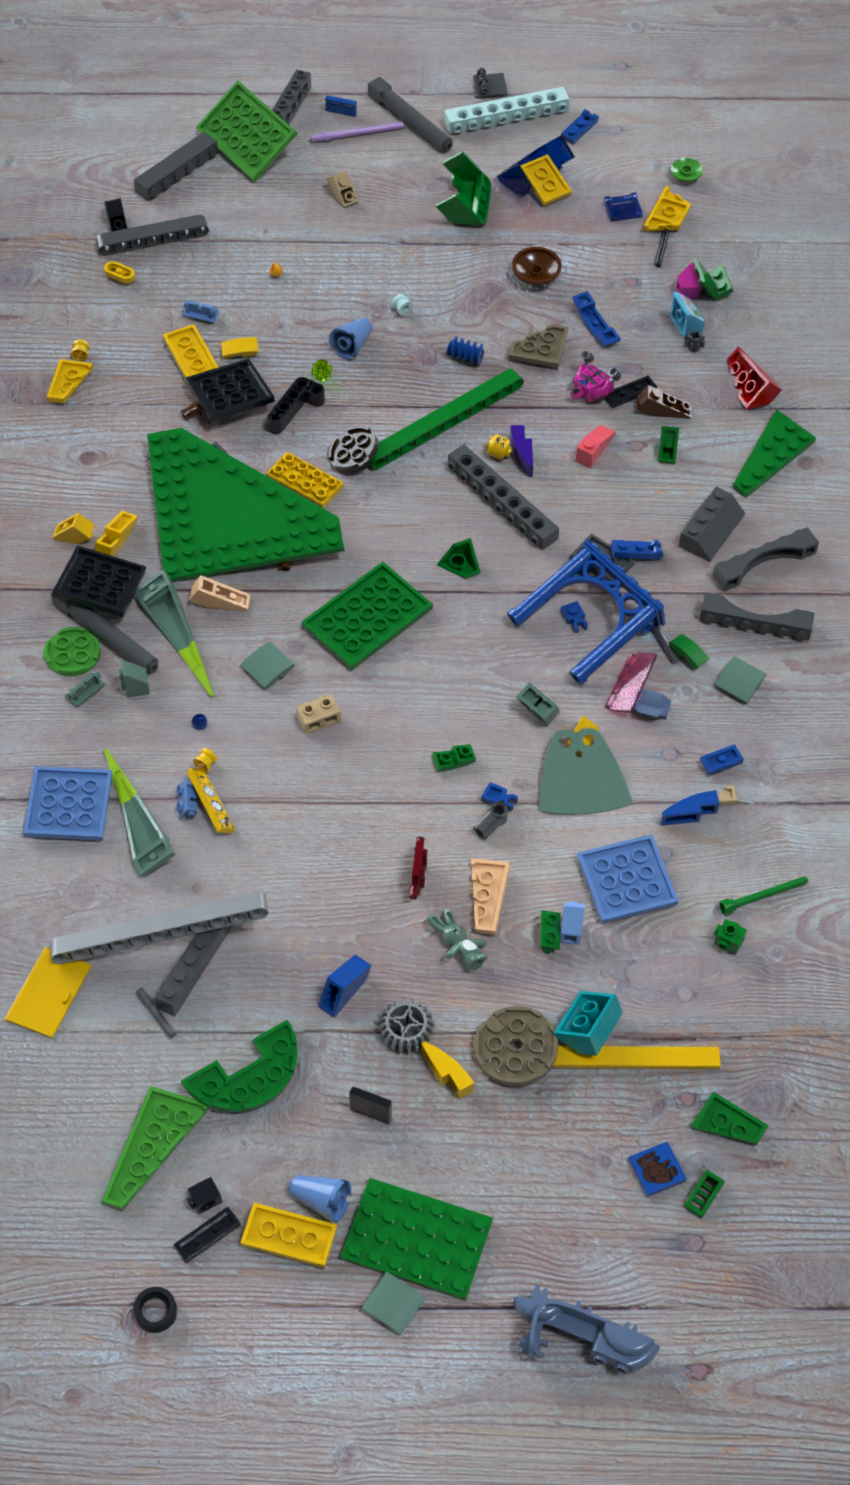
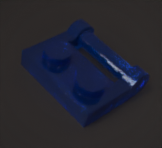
M632 192L630 195L604 197V204L611 222L642 217L643 212L636 192ZM631 201L630 203H623V204L612 205V204H614V203H621V202Z

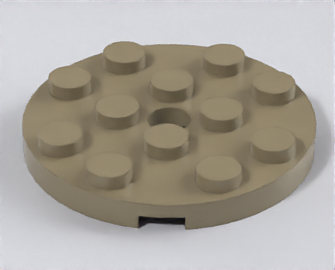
M511 1006L497 1010L493 1013L494 1015L482 1022L475 1037V1055L483 1072L494 1081L509 1086H523L541 1079L553 1067L558 1055V1038L554 1036L555 1028L552 1023L539 1011L524 1006ZM514 1042L522 1044V1047L517 1049V1051L511 1048Z

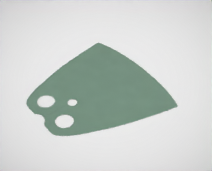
M593 728L581 729L579 732L560 730L554 734L548 748L542 773L539 811L556 814H588L615 810L632 804L630 793L618 763L604 738L597 730ZM585 735H592L595 738V743L587 746L583 743V737ZM561 737H569L571 745L566 748L562 747L559 744ZM577 751L582 752V756L577 757L575 753Z

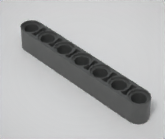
M194 215L99 234L95 241L99 254L108 256L203 237L208 234L209 228L203 215Z

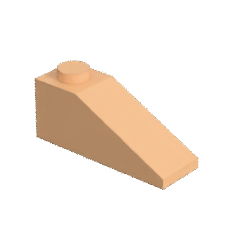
M200 576L192 585L189 601L207 608L247 611L250 594Z

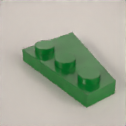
M713 1092L692 1124L691 1129L758 1145L769 1125Z

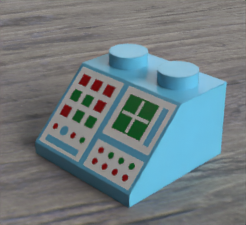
M673 292L670 317L682 337L685 339V335H689L691 331H699L702 334L705 321L698 313L696 305H693L691 300L684 295Z

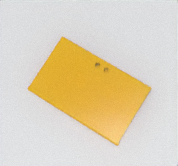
M45 947L4 1020L53 1039L92 965L80 960L65 964H55L51 960V949Z

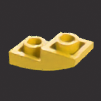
M256 337L237 338L221 342L222 356L225 360L238 355L246 358L259 353L258 339Z

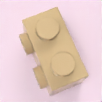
M332 694L319 697L311 702H305L296 707L297 718L306 735L341 722V713Z

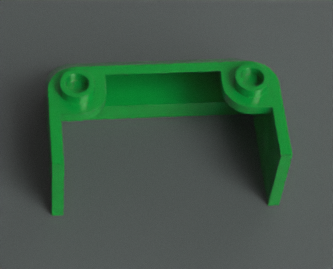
M461 151L442 162L452 173L451 184L459 193L436 204V208L453 224L481 226L487 222L491 182L484 172Z

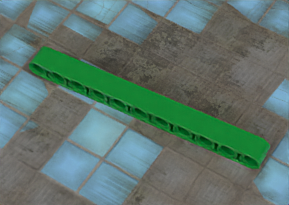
M512 368L505 370L380 441L377 453L369 464L375 470L384 467L522 387L524 380Z

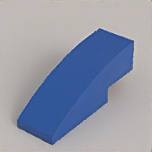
M717 790L695 794L673 804L662 812L661 826L699 822L701 815L716 814L719 807Z

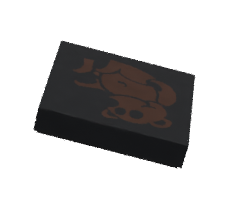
M354 1086L349 1092L351 1111L385 1124H390L392 1120L391 1100Z

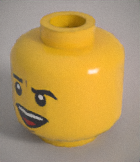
M498 434L490 437L485 448L489 456L498 460H503L505 456L509 457L512 451L510 440Z

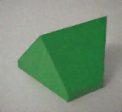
M471 538L453 543L437 564V566L462 578L481 573Z

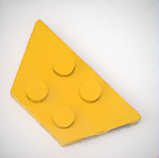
M665 186L645 222L643 230H679L690 211L691 204L683 200L679 194L676 193L674 195L670 191V187Z

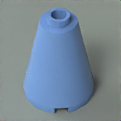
M360 318L335 328L329 335L331 348H335L336 354L344 359L355 357L372 331L371 322L366 318Z
M297 1175L289 1184L291 1196L330 1222L340 1221L348 1208L347 1194L351 1195L352 1193L350 1181Z

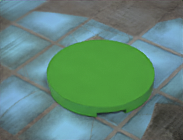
M68 627L59 630L50 640H47L44 647V656L48 667L55 673L63 676H78L90 671L98 663L101 655V648L97 637L80 627Z

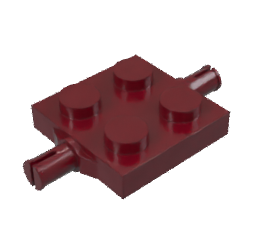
M417 837L414 848L412 883L410 884L409 898L412 900H416L417 895H420V888L425 887L428 849H424V837Z

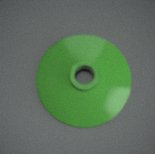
M691 158L677 159L671 165L672 175L681 181L697 180L703 172L702 165Z

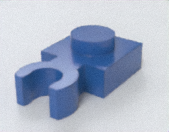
M578 601L561 606L560 611L568 625L574 624L573 630L575 633L579 632L578 626H583L587 630L588 623L584 620L585 613Z
M489 782L481 796V801L490 805L496 801H502L507 805L508 810L513 811L514 805L509 802L514 801L517 803L518 796L515 794L507 795L506 788Z

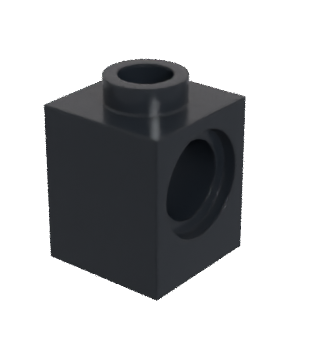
M212 1177L188 1188L189 1197L186 1199L191 1209L196 1208L198 1214L222 1203L221 1194Z

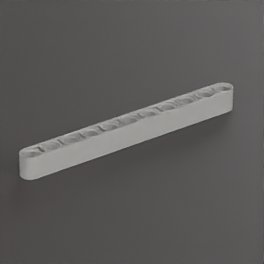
M253 892L56 937L50 942L51 960L55 964H65L262 919L268 915L266 894L263 892Z

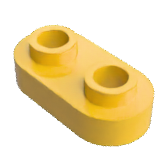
M115 261L107 262L104 265L105 275L109 278L125 284L135 280V272L128 266Z

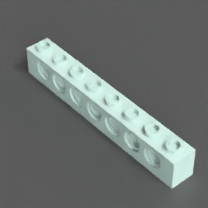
M558 87L444 110V123L449 134H455L566 112L569 109V97L564 87Z

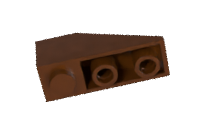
M650 385L637 396V410L647 415L686 419L692 417V404Z

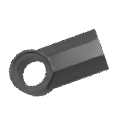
M496 801L491 805L490 810L473 827V830L479 837L487 839L500 825L506 823L508 818L507 805L502 801ZM496 812H502L503 814H502V815H497V814H495V813H496Z

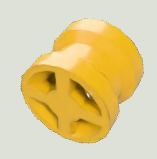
M81 339L75 340L72 345L71 357L77 361L86 360L90 347L89 343Z
M202 748L200 755L194 758L193 763L198 769L208 772L211 769V764H215L218 759L211 750Z

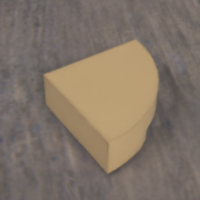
M734 785L725 787L719 794V806L737 804Z

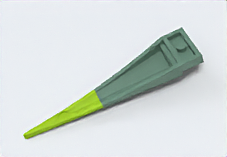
M162 570L138 587L136 595L140 604L166 635L209 695L214 697L176 587L173 586L167 572Z
M104 748L109 768L113 772L112 778L124 816L132 858L140 875L145 877L176 854L169 842V838L109 750Z

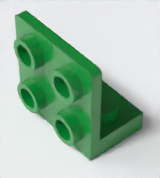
M698 259L694 260L696 264L694 269L697 275L700 276L699 282L703 288L706 287L705 289L709 297L713 296L718 301L734 292L723 264L707 272Z

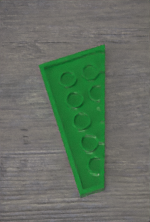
M776 409L735 480L733 489L747 498L815 443L816 437Z

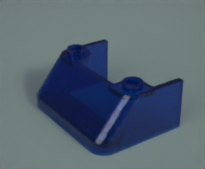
M560 135L538 147L496 177L515 194L520 193L522 196L530 191L529 188L532 185L523 172L521 165L548 154L557 169L560 170L563 168L562 164L575 158L563 135Z

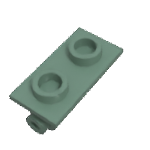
M98 671L91 672L87 678L73 689L70 688L65 697L78 707L106 684L100 679L101 675Z

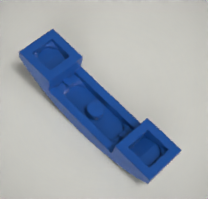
M588 291L573 296V301L580 317L597 341L606 347L621 340L614 328H609L595 308L596 302Z

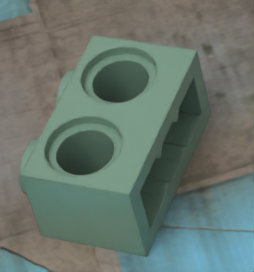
M530 682L517 695L519 702L547 726L560 713L558 706Z

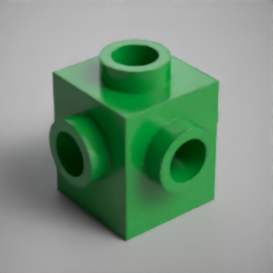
M725 919L722 926L718 924L713 935L716 936L714 944L720 949L736 955L745 940L747 929L734 921Z

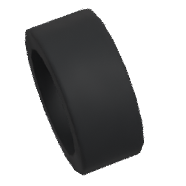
M150 1287L143 1290L134 1302L133 1311L138 1325L150 1333H160L167 1330L173 1325L177 1317V1306L174 1296L162 1287ZM152 1298L164 1299L169 1307L167 1316L158 1322L146 1320L142 1313L144 1304Z

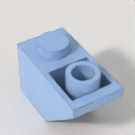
M564 902L560 943L580 945L584 904Z

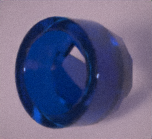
M200 713L194 715L192 718L193 728L196 730L205 729L207 727V718Z

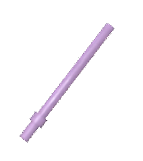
M399 122L331 133L326 131L323 134L311 135V142L321 140L326 142L335 138L403 129L404 124Z

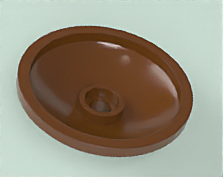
M543 247L525 248L519 251L512 261V270L515 276L531 285H544L554 281L560 275L562 268L559 256L555 252Z

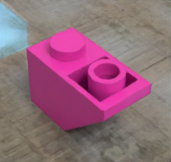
M691 263L677 278V292L689 299H698L699 292L702 291L699 276L694 269L695 263Z

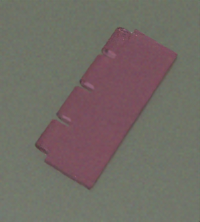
M636 652V654L628 655L618 681H616L611 692L612 695H610L605 705L607 709H610L612 712L632 713L657 658L656 653Z

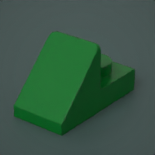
M662 426L659 442V462L676 463L679 427Z

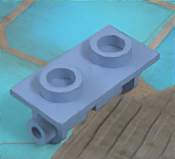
M191 300L184 302V308L186 309L183 316L215 323L220 312L215 306L206 304L200 306L199 303Z
M185 777L181 784H178L176 794L179 795V801L176 806V811L179 812V820L184 815L189 819H193L197 814V802L190 800L197 799V792L192 782L187 783V777Z

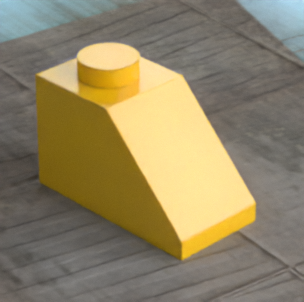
M76 513L56 525L52 539L80 544L91 539L95 524L80 513Z

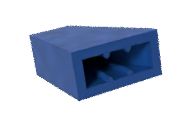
M356 954L327 977L318 1007L333 1017L337 1016L367 980L372 965Z

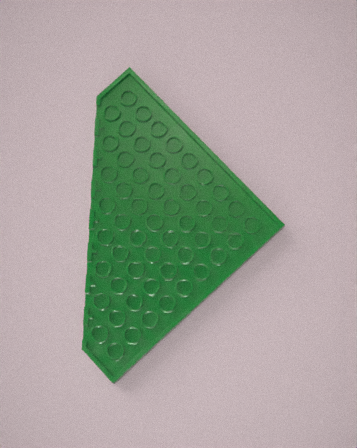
M183 428L147 434L163 570L167 572L171 582L345 551L340 520L336 515Z

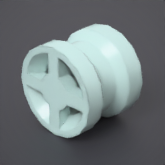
M404 294L395 296L391 302V306L397 309L400 315H406L412 309V303L410 300H407Z

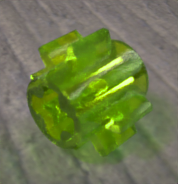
M321 359L316 361V363H312L311 374L316 376V380L325 381L328 377H331L332 365H328V361Z

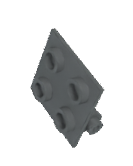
M478 68L477 75H473L477 97L508 95L504 73L486 74L484 68Z

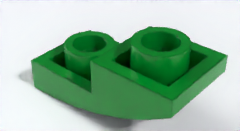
M680 634L668 643L679 658L684 655L694 670L710 659L695 642L683 634Z
M471 744L456 745L449 751L433 752L431 756L437 772L460 768L476 761Z

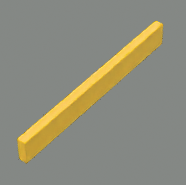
M558 1046V1055L552 1068L720 1069L719 1047L603 1046L598 1055L595 1056L579 1054L569 1046Z

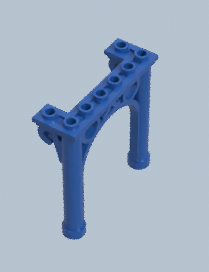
M587 539L584 541L583 549L515 609L512 608L507 612L509 619L519 627L560 590L578 583L595 585L612 596L620 612L618 625L609 637L569 671L572 678L579 685H583L593 672L637 633L647 634L655 624L657 626H664L666 624L664 605L661 601L653 599L650 592L646 588L642 589L634 577H629L625 574V570L620 565L616 566L608 554H603L594 542L591 543ZM592 567L595 570L599 569L601 571L598 577L588 576ZM606 573L610 575L614 580H606ZM623 587L629 593L622 596L620 588ZM627 600H633L638 604V607L635 610H628L624 608V603ZM625 616L633 617L624 625Z

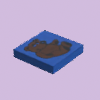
M668 1141L629 1156L628 1160L647 1197L686 1182L687 1178Z

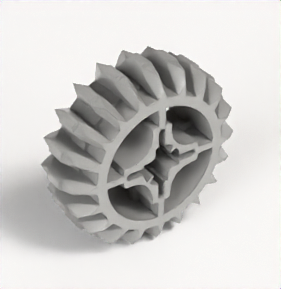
M403 998L400 1004L395 1000L394 1006L388 1004L387 1010H383L382 1017L379 1018L380 1025L378 1026V1031L381 1032V1039H385L386 1046L391 1044L392 1050L398 1047L400 1053L403 1052V1049H407V1052L410 1053L412 1048L418 1052L419 1045L421 1046V1043L426 1041L430 1042L431 1035L434 1033L432 1013L428 1012L427 1006L421 1008L420 1001L414 1004L413 999L406 1003V1000ZM412 1015L417 1017L422 1023H419V1021L414 1020L412 1018ZM390 1028L399 1032L401 1036L396 1035Z

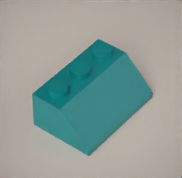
M580 991L554 1031V1036L579 1054L597 1056L623 1014L616 994Z

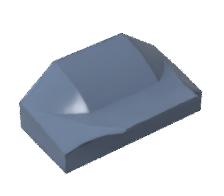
M645 689L635 691L630 711L666 720L671 700L665 695Z

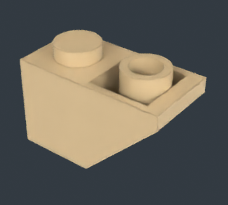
M347 170L326 178L332 194L343 207L358 202Z

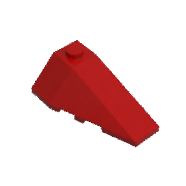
M739 346L728 357L729 368L735 379L734 384L739 392L738 398L747 409L750 410L770 404L782 391L777 383Z

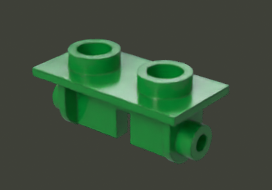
M541 910L540 947L546 954L551 953L553 949L560 950L561 913Z

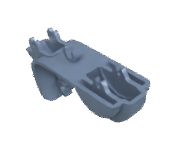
M539 1285L534 1287L532 1298L514 1297L513 1303L516 1311L523 1319L532 1323L528 1335L523 1334L519 1347L522 1348L521 1353L527 1355V1361H532L533 1354L537 1358L543 1359L544 1353L537 1349L539 1346L548 1347V1342L540 1339L543 1325L553 1326L593 1343L590 1353L593 1360L602 1365L607 1363L614 1366L615 1370L623 1374L632 1373L647 1366L660 1349V1346L654 1343V1339L637 1332V1325H634L632 1330L629 1329L630 1322L625 1323L624 1326L591 1313L592 1306H589L587 1311L581 1309L580 1301L574 1306L563 1301L547 1298V1288H544L541 1294L538 1292L540 1290Z

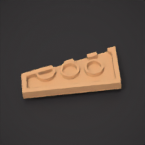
M471 858L476 933L496 935L511 867L510 862Z

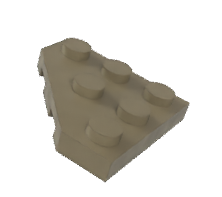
M551 324L541 332L536 331L526 336V339L522 341L512 342L509 360L559 368L569 327Z

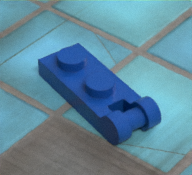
M584 109L582 114L561 133V139L574 145L598 122L599 116L596 114L592 115L590 111Z
M652 540L651 542L611 541L612 555L615 558L658 560L663 557L659 540Z

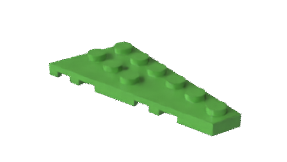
M150 1086L104 1194L102 1204L123 1211L210 1107L195 1099Z

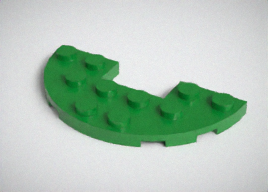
M287 1019L254 1038L252 1044L261 1055V1058L229 1077L218 1060L181 1080V1085L197 1101L220 1111L244 1112L268 1104L283 1092L294 1074L298 1055L297 1040L291 1024Z

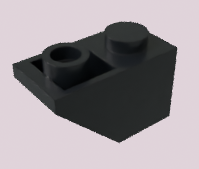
M121 198L103 202L111 232L128 229Z

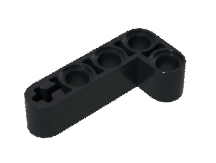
M305 377L297 378L268 414L269 432L272 434L283 432L305 402L316 407L322 406L325 403L324 386Z

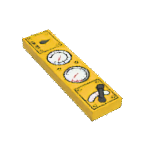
M190 768L187 774L217 832L232 834L236 829L205 770Z

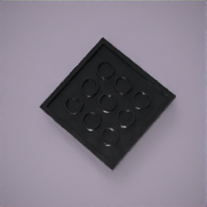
M249 358L185 377L187 386L210 422L275 402L273 393Z
M77 545L53 589L52 596L123 618L146 573L147 567Z

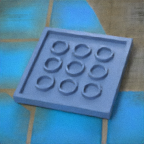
M35 766L23 832L24 837L103 841L113 776L112 770Z
M652 834L577 853L579 864L602 924L678 905V898Z

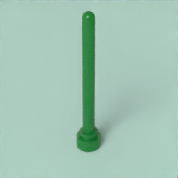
M803 876L736 900L726 898L719 901L720 910L724 916L730 915L740 906L807 884L808 878Z

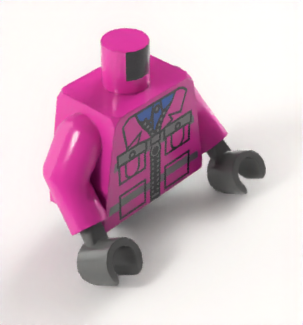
M586 350L583 351L581 357L584 362L580 364L578 372L573 379L574 390L570 392V395L575 401L582 397L588 402H593L608 396V394L614 391V381L621 379V373L615 368H611L607 375L592 364L588 366V363L593 362L594 356L592 353L588 355Z

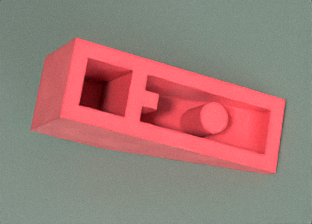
M600 425L586 435L577 447L576 462L592 468L615 436L616 431Z

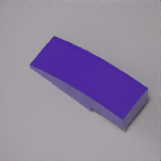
M510 425V442L513 454L522 470L529 477H533L532 438H525L524 425Z

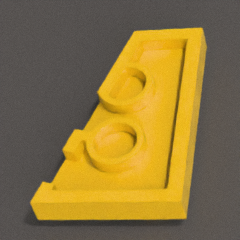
M60 359L47 394V401L64 404L93 370V363Z

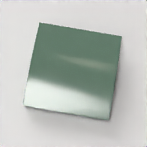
M271 642L261 646L240 664L266 690L279 677L283 679L295 666Z
M734 656L724 668L714 686L747 704L767 674Z
M385 1272L361 1310L378 1323L382 1322L399 1336L425 1297L400 1279Z

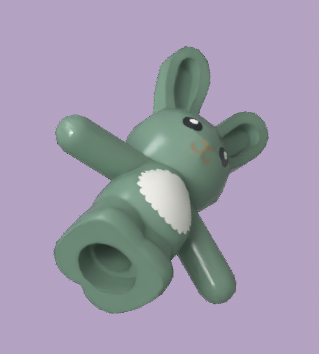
M445 909L442 914L446 925L436 915L430 914L427 918L428 923L442 934L446 944L452 946L446 953V956L451 959L458 953L467 971L481 967L487 959V955L480 952L478 947H484L486 941L483 939H467L465 929L457 925L455 917L449 909Z

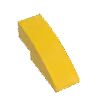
M122 510L105 527L104 534L95 542V551L115 556L131 533L138 516Z
M427 1042L421 1043V1053L441 1086L449 1082L459 1099L474 1092L473 1080L457 1061L436 1046Z

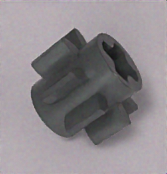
M691 331L689 335H685L684 347H687L689 351L698 352L700 347L704 348L705 336H702L699 331Z

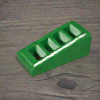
M706 1169L684 1204V1207L703 1218L724 1185L725 1180ZM708 1179L717 1185L716 1188L705 1183V1180ZM703 1186L709 1191H711V1196L702 1191L700 1188ZM699 1193L700 1195L708 1199V1201L705 1203L704 1201L696 1197V1194ZM693 1200L703 1206V1209L700 1210L691 1202Z

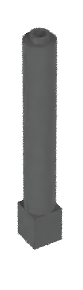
M378 77L368 83V96L379 105L384 104L442 152L452 148L453 139L393 92L392 86L384 79Z
M51 593L53 605L68 617L70 615L133 664L146 668L147 674L154 673L157 670L158 659L94 609L53 597Z

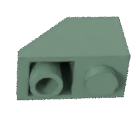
M125 660L121 661L122 668L119 669L122 691L126 690L127 698L150 694L146 668Z

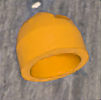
M274 262L270 268L269 275L274 277L281 276L282 266Z

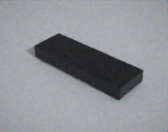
M648 375L615 388L612 393L604 398L612 408L637 399V396L648 385L656 389L657 385Z
M226 1207L177 1241L174 1247L187 1264L240 1227L241 1223L230 1208Z

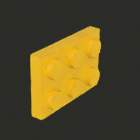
M548 154L520 166V171L543 206L571 195L572 190Z

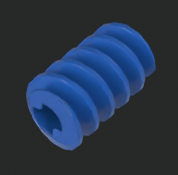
M455 336L450 341L446 354L447 356L452 355L453 358L458 356L459 360L471 361L472 364L477 362V365H480L483 360L484 349L483 344H480L477 348V342H474L471 346L470 340L464 344V338H461L460 342H458V336Z

